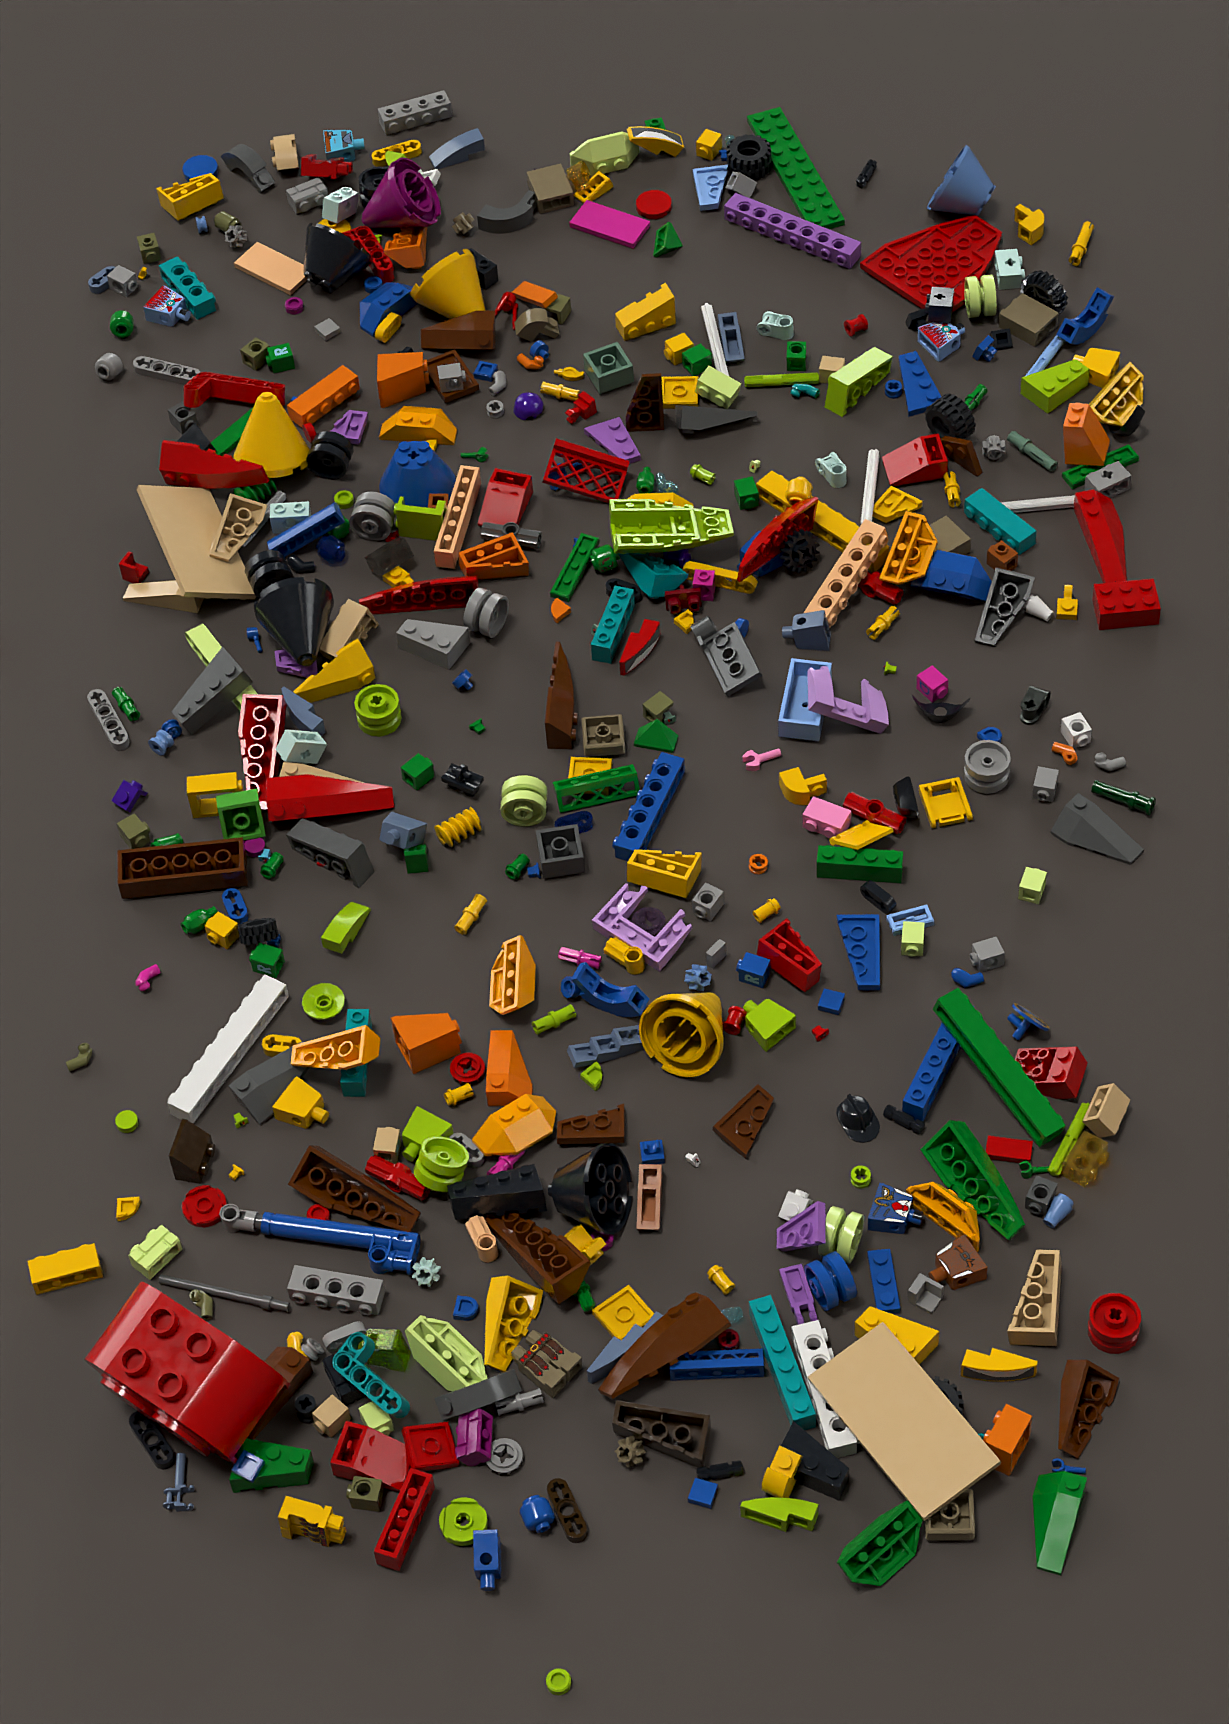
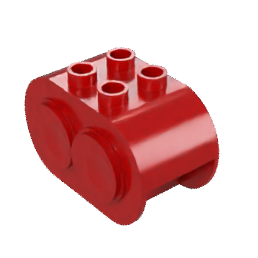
M142 1281L84 1359L101 1374L102 1380L100 1383L132 1408L152 1421L157 1422L202 1455L208 1457L210 1453H215L232 1464H235L237 1461L234 1455L282 1388L288 1390L291 1386L281 1374L240 1343L164 1293Z

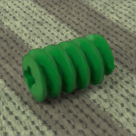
M269 478L268 483L235 488L234 495L259 502L258 497L261 500H265L264 493L270 497V490L276 493L277 489L274 481Z

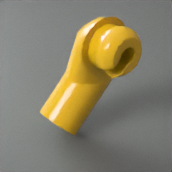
M300 1332L290 1333L287 1338V1346L293 1347L309 1358L301 1349L303 1335Z

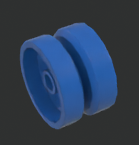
M836 1251L823 1256L822 1263L815 1260L804 1265V1272L810 1290L818 1304L825 1311L838 1306L839 1299L846 1302L857 1297L853 1276L844 1259Z

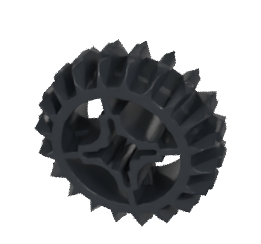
M1035 270L1024 278L1025 280L1021 284V293L1057 311L1059 315L1064 311L1068 304V296L1065 295L1067 291L1062 288L1063 285L1058 282L1059 279L1056 280L1054 275H1049L1047 271L1043 272L1042 270Z

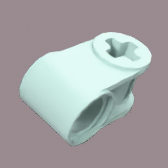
M767 311L762 316V322L757 325V331L763 336L781 340H789L794 336L793 319L789 315Z
M831 452L825 458L815 460L818 472L823 475L832 487L841 488L846 485V466L835 452Z

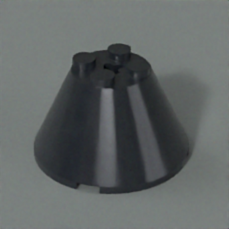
M309 223L306 228L304 276L308 278L306 280L313 286L318 284L323 287L324 291L330 294L369 267L373 262V258L364 248L360 250L354 246L355 241L330 227L318 223L316 226H312V223Z
M603 1143L563 1167L557 1168L552 1183L548 1185V1195L553 1198L557 1212L563 1213L601 1234L610 1235L618 1233L628 1220L633 1196H629V1182H632V1175L627 1158L615 1144Z

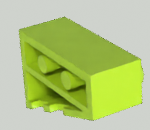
M1075 359L1022 377L1020 394L1048 414L1088 386L1089 368Z

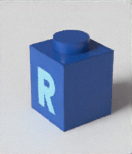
M746 952L743 960L740 959L736 967V971L739 973V981L764 988L771 973V960Z

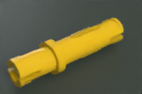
M1089 221L1083 223L1078 239L1072 246L1069 262L1074 266L1080 264L1082 256L1087 251L1086 246L1094 229V225L1090 226L1091 222Z

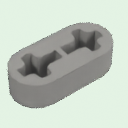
M454 1133L449 1137L459 1143L462 1142V1145L468 1151L469 1161L467 1166L477 1168L484 1163V1154L466 1135ZM470 1153H471L473 1156H476V1155L478 1154V1158L473 1157V1158L471 1159Z
M353 1322L324 1335L323 1343L326 1350L329 1352L338 1351L349 1336L355 1332H361L367 1336L368 1333L363 1322Z

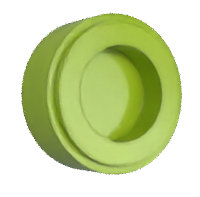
M346 490L339 491L335 494L334 501L339 505L340 509H348L354 504L353 494Z
M125 1110L116 1116L115 1123L119 1131L130 1133L138 1127V1118L133 1111Z
M558 1668L548 1673L546 1685L549 1692L554 1695H563L569 1691L571 1678L566 1670Z

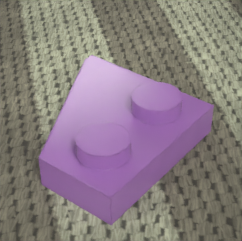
M349 410L343 415V418L334 423V428L331 431L345 436L351 444L359 445L368 420V412Z
M285 650L275 651L277 671L305 678L318 674L317 661L310 666H302Z

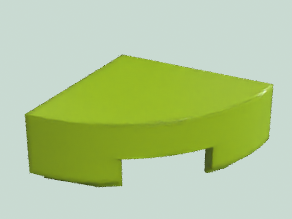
M597 1061L580 1074V1078L594 1091L598 1090L602 1083V1071Z

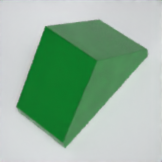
M426 844L404 850L407 874L428 872Z

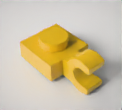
M397 564L382 575L383 581L391 587L414 582L410 578V574Z
M1064 585V598H1058L1056 619L1077 620L1078 599H1072L1073 585Z

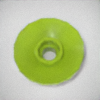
M320 983L312 986L305 992L302 998L304 1012L309 1017L317 1020L335 1017L341 1012L345 1003L342 990L330 983Z

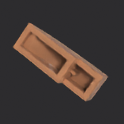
M639 1164L637 1230H660L662 1165Z

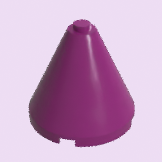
M404 157L390 164L362 213V222L365 226L369 228L429 227L438 221L436 218L441 215L438 194L430 178H424L420 174L419 170L421 167L418 164Z

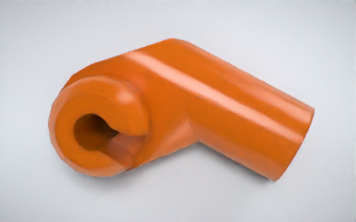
M523 353L517 356V361L526 369H540L543 366L544 359L541 356H535L534 360H530Z

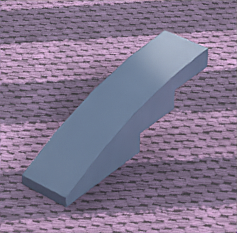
M639 1025L615 1028L609 1035L591 1037L589 1043L569 1045L567 1053L574 1068L592 1065L596 1061L601 1063L617 1059L644 1049L639 1035Z
M656 1311L643 1328L634 1324L622 1341L614 1336L588 1368V1382L593 1384L608 1376L634 1342L664 1315Z

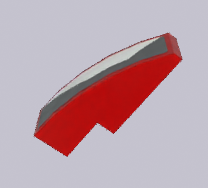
M644 619L639 633H630L619 661L620 675L624 676L636 668L653 650L661 635L659 621Z

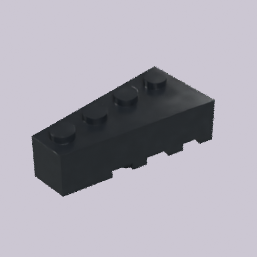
M535 1164L523 1165L519 1168L447 1185L455 1220L470 1219L476 1215L485 1217L486 1213L502 1216L505 1215L506 1211L518 1210L519 1214L528 1213V1209L539 1208V1212L547 1211L543 1187Z

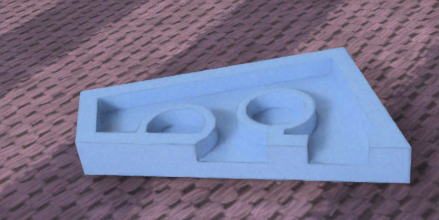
M728 165L693 169L700 211L718 209L728 173Z

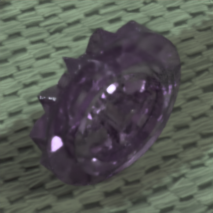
M645 907L634 913L631 922L655 937L656 933L660 932L665 926V916L656 908ZM645 918H647L649 922H652L651 927L648 926V924H645Z

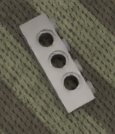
M294 1265L287 1287L290 1300L296 1303H311L323 1308L327 1306L334 1307L341 1311H357L363 1315H378L385 1294L383 1280Z

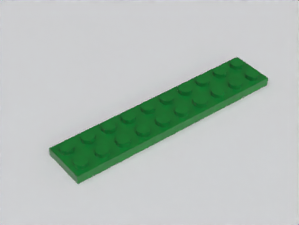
M781 107L748 115L747 122L755 136L759 135L770 143L771 164L801 218L827 229L845 225L843 215Z

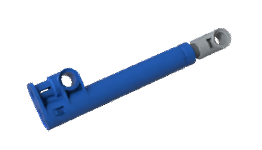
M234 1204L224 1205L219 1214L224 1230L230 1233L239 1230L255 1232L258 1229L265 1235L273 1234V1236L369 1249L370 1267L377 1274L400 1270L407 1271V1275L411 1276L414 1271L412 1267L416 1263L420 1248V1233L286 1214H274L271 1212H264L263 1215H259L256 1211L239 1209Z

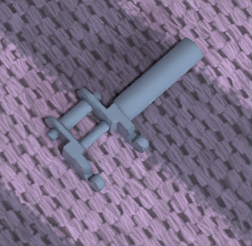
M184 1453L176 1455L175 1488L169 1487L164 1490V1494L167 1495V1501L163 1503V1507L168 1510L191 1511L194 1508V1505L191 1503L188 1506L185 1503H180V1497L183 1493H190L195 1490L193 1485H190L189 1488L184 1485L186 1454ZM172 1495H177L176 1502H172Z

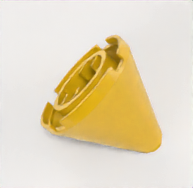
M463 249L462 251L465 254L459 255L456 251L431 267L422 276L424 280L422 284L418 286L416 283L413 286L410 295L414 301L448 319L474 311H486L475 258L470 250Z
M263 392L257 397L233 458L236 461L243 459L262 465L268 478H277L293 474V469L299 466L300 470L308 466L306 458L310 449L278 398L271 392Z
M713 993L668 994L655 999L643 1012L639 1023V1035L646 1053L650 1058L654 1056L662 1063V1069L677 1076L696 1077L708 1072L717 1063L723 1051L722 1007L719 997Z

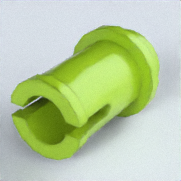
M694 464L690 470L692 478H698L708 485H711L715 480L716 474L702 468L700 464Z

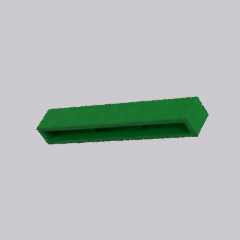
M956 988L938 998L933 1011L1035 1143L1041 1147L1058 1137L1066 1126L1063 1118L1050 1106L1049 1100L1040 1093L1035 1082L1025 1074L1021 1064L1015 1061L1007 1046L1001 1043L995 1031L983 1020L982 1014L972 1006L968 996L962 993L959 988Z

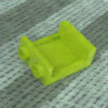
M400 496L398 503L394 505V515L397 517L396 528L399 530V536L437 541L447 510L446 501L438 500L434 509L405 505L404 497Z

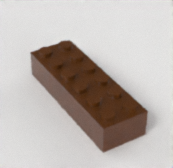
M243 837L117 850L118 887L122 899L248 886L247 857Z

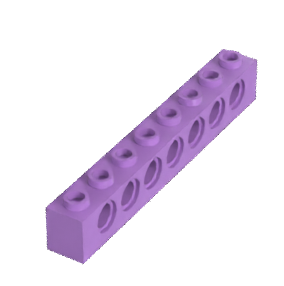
M735 193L724 205L725 220L840 266L851 269L861 256L860 241L738 193Z

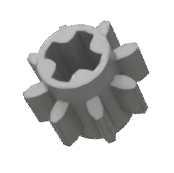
M240 225L229 226L230 229L225 232V242H230V247H243V243L247 241V231H243Z
M989 436L986 441L982 442L983 455L987 454L989 459L996 460L1002 454H1005V440L1000 441L999 436Z

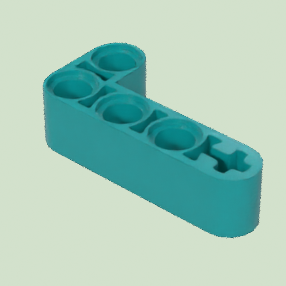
M361 1332L353 1333L333 1357V1367L386 1413L395 1418L405 1417L410 1411V1404L407 1399L365 1365L375 1350L374 1341ZM364 1340V1346L358 1350L359 1343ZM349 1359V1365L343 1368L344 1362ZM366 1373L365 1380L360 1382L361 1375ZM382 1387V1393L376 1396L377 1390ZM391 1399L396 1402L397 1408L389 1403Z

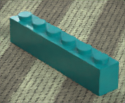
M771 1295L749 1301V1316L761 1348H763L765 1359L790 1426L794 1421L804 1430L815 1428L816 1413Z

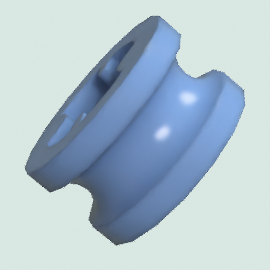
M202 216L200 219L196 217L198 232H208L205 216Z

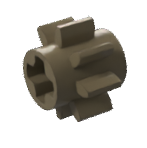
M462 212L453 219L455 224L452 228L456 233L461 231L464 235L474 227L471 223L474 221V218L470 213L465 215Z
M630 1436L618 1441L620 1446L615 1450L619 1459L618 1462L626 1463L627 1467L643 1462L641 1456L646 1451L642 1445V1440L637 1441L634 1436Z

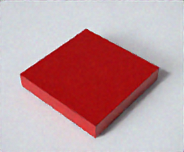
M449 1422L403 1427L402 1435L411 1468L427 1471L458 1467L459 1460H457L455 1454V1444Z

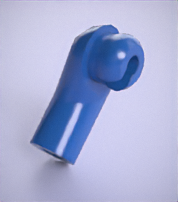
M955 968L951 972L952 979L963 987H970L984 982L981 972L970 975L960 968Z

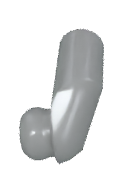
M499 370L493 374L495 384L488 388L492 396H495L507 385L506 374L503 371Z
M1097 753L1095 755L1097 767L1107 771H1113L1126 766L1123 756L1109 760L1106 759V754Z

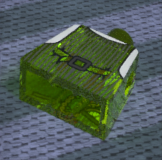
M366 1330L365 1335L375 1343V1350L367 1360V1363L374 1367L405 1372L411 1351L401 1330ZM364 1340L359 1343L358 1350L364 1346Z

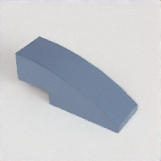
M478 128L465 132L438 148L429 156L430 161L435 169L468 161L469 154L485 150L484 138Z
M737 313L718 314V327L725 362L744 361Z
M283 686L281 691L287 704L286 711L300 731L318 732L322 736L325 733L323 719L315 715L314 705Z

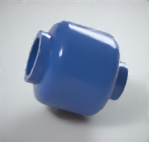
M534 1495L522 1502L519 1512L526 1529L537 1531V1533H543L550 1529V1524L554 1521L555 1515L546 1498Z

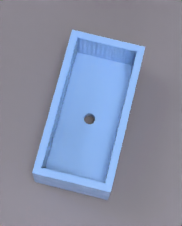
M791 658L778 720L779 737L813 741L820 740L824 715L808 710L807 670L809 668L818 670L822 666H827L832 680V663Z

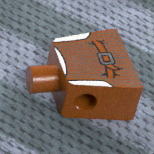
M963 1234L936 1254V1269L928 1273L930 1279L938 1283L945 1280L949 1287L955 1290L987 1279L988 1267L965 1234Z

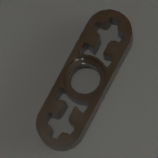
M561 1478L552 1479L547 1485L548 1498L567 1539L572 1543H581L587 1537V1526L567 1482ZM555 1487L562 1490L563 1499L560 1500L557 1492H554ZM564 1506H571L574 1509L573 1513L568 1516L561 1514L560 1510ZM575 1521V1525L577 1529L580 1530V1534L576 1535V1533L573 1532L571 1522Z

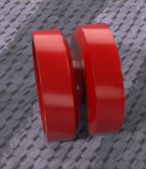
M1108 1293L1097 1298L1090 1308L1088 1320V1336L1092 1344L1099 1350L1109 1354H1120L1129 1351L1136 1344L1140 1332L1141 1311L1137 1303L1129 1296L1121 1293Z

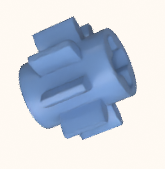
M692 964V969L685 971L684 982L689 984L690 990L704 991V986L710 985L712 974L707 971V966Z

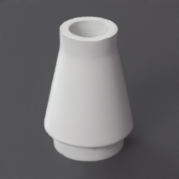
M1032 594L1023 605L1027 613L1044 619L1046 622L1050 620L1054 613L1038 596Z

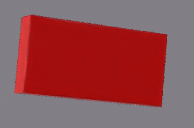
M988 1136L986 1153L992 1160L1015 1163L1028 1161L1030 1163L1033 1141Z

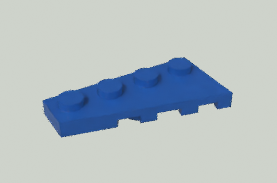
M917 351L899 355V367L908 417L924 413L926 408L938 400L941 395Z
M879 914L836 915L858 990H880Z

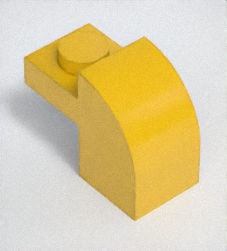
M1022 204L1015 207L1014 221L1018 223V237L1030 245L1037 242L1044 233L1045 217L1040 209L1033 212Z
M799 767L779 772V786L782 793L793 804L808 805L810 797L827 793V779L824 774L804 779Z
M582 1225L573 1227L564 1235L590 1260V1265L604 1254L601 1250L606 1245L601 1237L592 1239Z
M779 1445L770 1468L767 1467L762 1481V1491L778 1498H789L797 1481L793 1477L803 1456Z

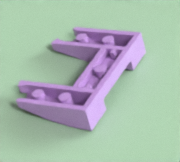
M822 666L818 670L813 668L807 670L809 711L880 734L889 725L887 706L882 691H878L871 686L869 681L866 679L861 681L862 706L834 697L832 680L827 666Z
M625 883L592 919L593 929L608 939L616 937L630 947L640 948L643 953L644 962L660 972L681 946L691 931L692 925L685 926L682 921L685 913L680 909L655 937L627 919L646 895L648 888L641 886L639 892L628 891L629 886Z

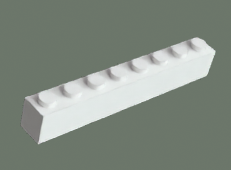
M265 974L260 981L255 983L251 993L242 1000L239 1009L232 1013L226 1026L219 1030L214 1042L207 1046L201 1059L194 1063L191 1072L182 1079L176 1092L169 1096L167 1104L170 1115L181 1120L187 1119L191 1123L196 1121L289 997L286 984Z

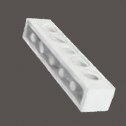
M819 1320L792 1326V1340L816 1413L825 1448L837 1458L856 1454L857 1444H860V1442L834 1411L828 1410L831 1407L808 1380V1376L817 1370L815 1369L816 1367H821L834 1358L832 1348H827L826 1342H828L826 1329L821 1328ZM810 1347H817L818 1349H816V1350H811V1349H809V1348H810ZM842 1428L844 1430L841 1432H837L834 1429Z

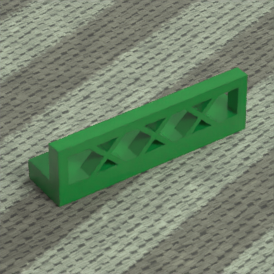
M633 764L552 782L560 813L637 796L640 790L637 772ZM634 782V790L625 791L622 789L625 783ZM611 786L615 789L611 795L606 796L601 793L605 787ZM586 791L595 793L589 800L581 798ZM571 795L575 798L571 804L563 805L561 797Z

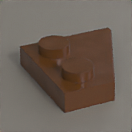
M950 436L941 438L945 454L948 458L975 476H979L982 473L972 441Z

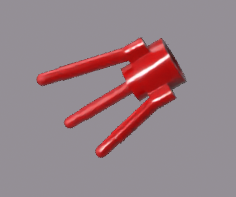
M505 292L495 309V316L500 309L503 311L513 310L512 329L515 330L514 322L517 320V308L519 305L516 303L517 298L513 293Z

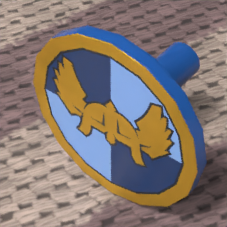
M1013 1003L1012 1007L1024 1017L1022 1021L1015 1014L1011 1013L1007 1018L1008 1021L1017 1027L1012 1035L1014 1038L1020 1040L1031 1024L1044 1031L1050 1029L1035 1014L1023 1006Z

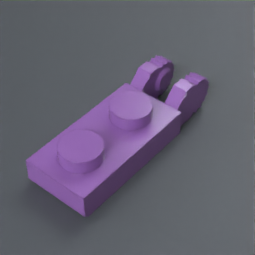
M802 1264L779 1269V1274L797 1325L804 1323L800 1310L807 1308L810 1321L818 1320L814 1308V1300Z

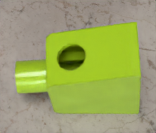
M765 999L759 1005L749 1000L743 1006V1009L747 1012L745 1017L746 1028L766 1052L796 1028V1015L770 999Z
M417 1106L402 1133L403 1145L406 1147L402 1155L408 1161L413 1162L419 1154L425 1139L435 1136L449 1138L453 1134L452 1124Z

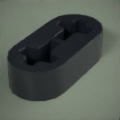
M617 578L609 579L605 584L606 594L609 597L614 587L620 586L634 589L635 604L641 600V589L635 584Z
M868 880L860 887L863 897L883 913L888 914L896 908L897 905L894 898L875 882Z

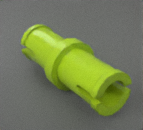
M569 1004L558 1011L548 1012L547 1016L532 1022V1026L535 1025L533 1030L538 1035L552 1027H559L561 1023L576 1017V1013H572L575 1012L574 1007Z

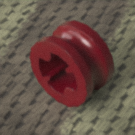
M726 1329L719 1334L718 1344L721 1350L738 1349L739 1335L735 1330ZM726 1338H731L732 1344H726Z

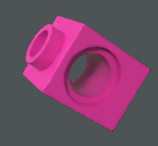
M695 569L693 588L700 587L701 600L713 601L716 587L715 571Z

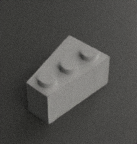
M407 619L396 632L399 649L448 670L470 644L469 629L463 626Z

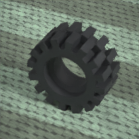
M275 918L249 920L238 926L240 942L244 945L264 943L278 937Z

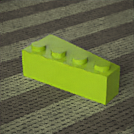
M873 347L835 373H832L828 378V389L824 407L843 417L847 413L846 409L849 406L853 408L857 404L856 399L860 395L865 396L872 385L876 386L890 372L893 356Z

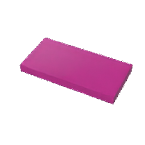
M586 200L571 219L569 225L571 228L634 248L649 229L650 221Z

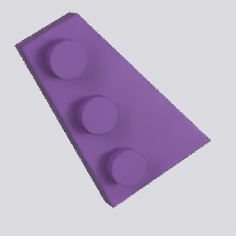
M620 417L584 428V434L595 439V443L608 450L609 455L630 461L629 464L641 460V455Z
M815 1202L777 1228V1249L790 1251L825 1244V1203Z

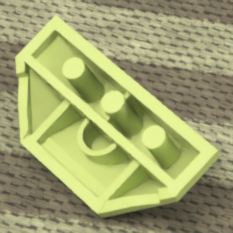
M625 132L589 139L575 151L570 152V166L573 170L591 176L598 171L605 174L625 169L630 166L639 154V146L631 142L628 133Z
M420 1315L405 1330L413 1358L446 1390L455 1391L487 1379L482 1354L448 1322Z

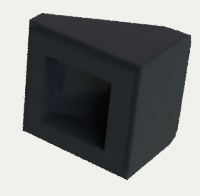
M1010 328L990 332V337L994 339L992 345L996 350L1013 347Z

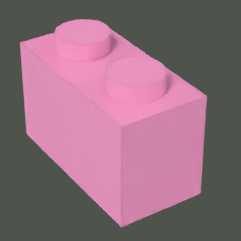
M814 796L802 814V827L811 832L825 835L827 838L836 837V835L846 831L851 824V810Z

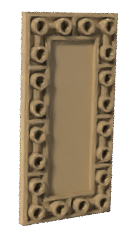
M138 485L137 492L183 597L241 600L256 598L246 577L245 566L238 551L229 562L209 556L222 519V515L209 488Z
M884 1322L880 1323L808 1376L810 1383L905 1499L910 1502L923 1521L927 1520L1001 1464L998 1457Z

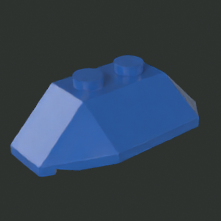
M386 282L360 301V329L374 337L377 327L389 313L393 312L402 316L418 304L410 295L413 286Z
M937 550L933 554L925 577L912 580L910 586L986 602L992 581L976 557Z

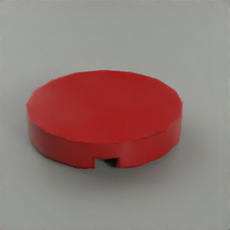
M660 190L643 192L636 199L638 214L644 215L648 219L662 218L672 209L670 196Z
M209 1185L195 1187L186 1194V1198L182 1202V1211L188 1223L195 1227L205 1228L221 1221L220 1210L227 1202L225 1195L220 1189L212 1188Z

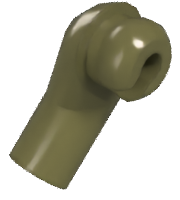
M88 1043L80 1044L78 1046V1056L66 1061L69 1072L88 1064L92 1055V1048H90Z
M192 1290L189 1298L195 1305L201 1308V1318L206 1321L211 1320L213 1316V1299L201 1290Z

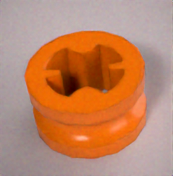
M762 854L752 855L749 859V870L753 874H763L766 872L768 866L767 857Z

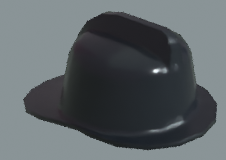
M848 1094L847 1098L837 1107V1118L850 1139L860 1143L870 1142L879 1133L880 1124L878 1118L865 1098Z

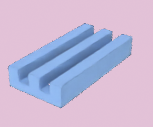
M927 904L886 915V920L889 923L890 930L892 929L893 936L902 934L903 921L925 922L924 928L934 925V919Z

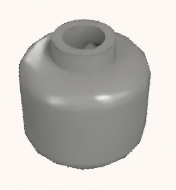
M113 353L104 354L95 363L97 375L104 380L114 379L123 369L121 359Z

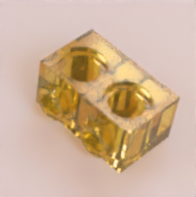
M1084 1130L1062 1163L1061 1175L1086 1187L1090 1180L1094 1181L1100 1164L1104 1165L1110 1153L1107 1152L1108 1142Z

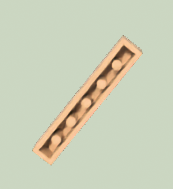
M460 465L434 548L436 567L451 569L456 567L459 557L458 552L461 551L481 486L479 467Z

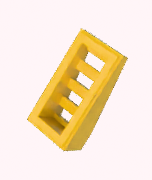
M598 171L574 194V197L584 204L586 200L593 201L609 191L613 184L610 178Z

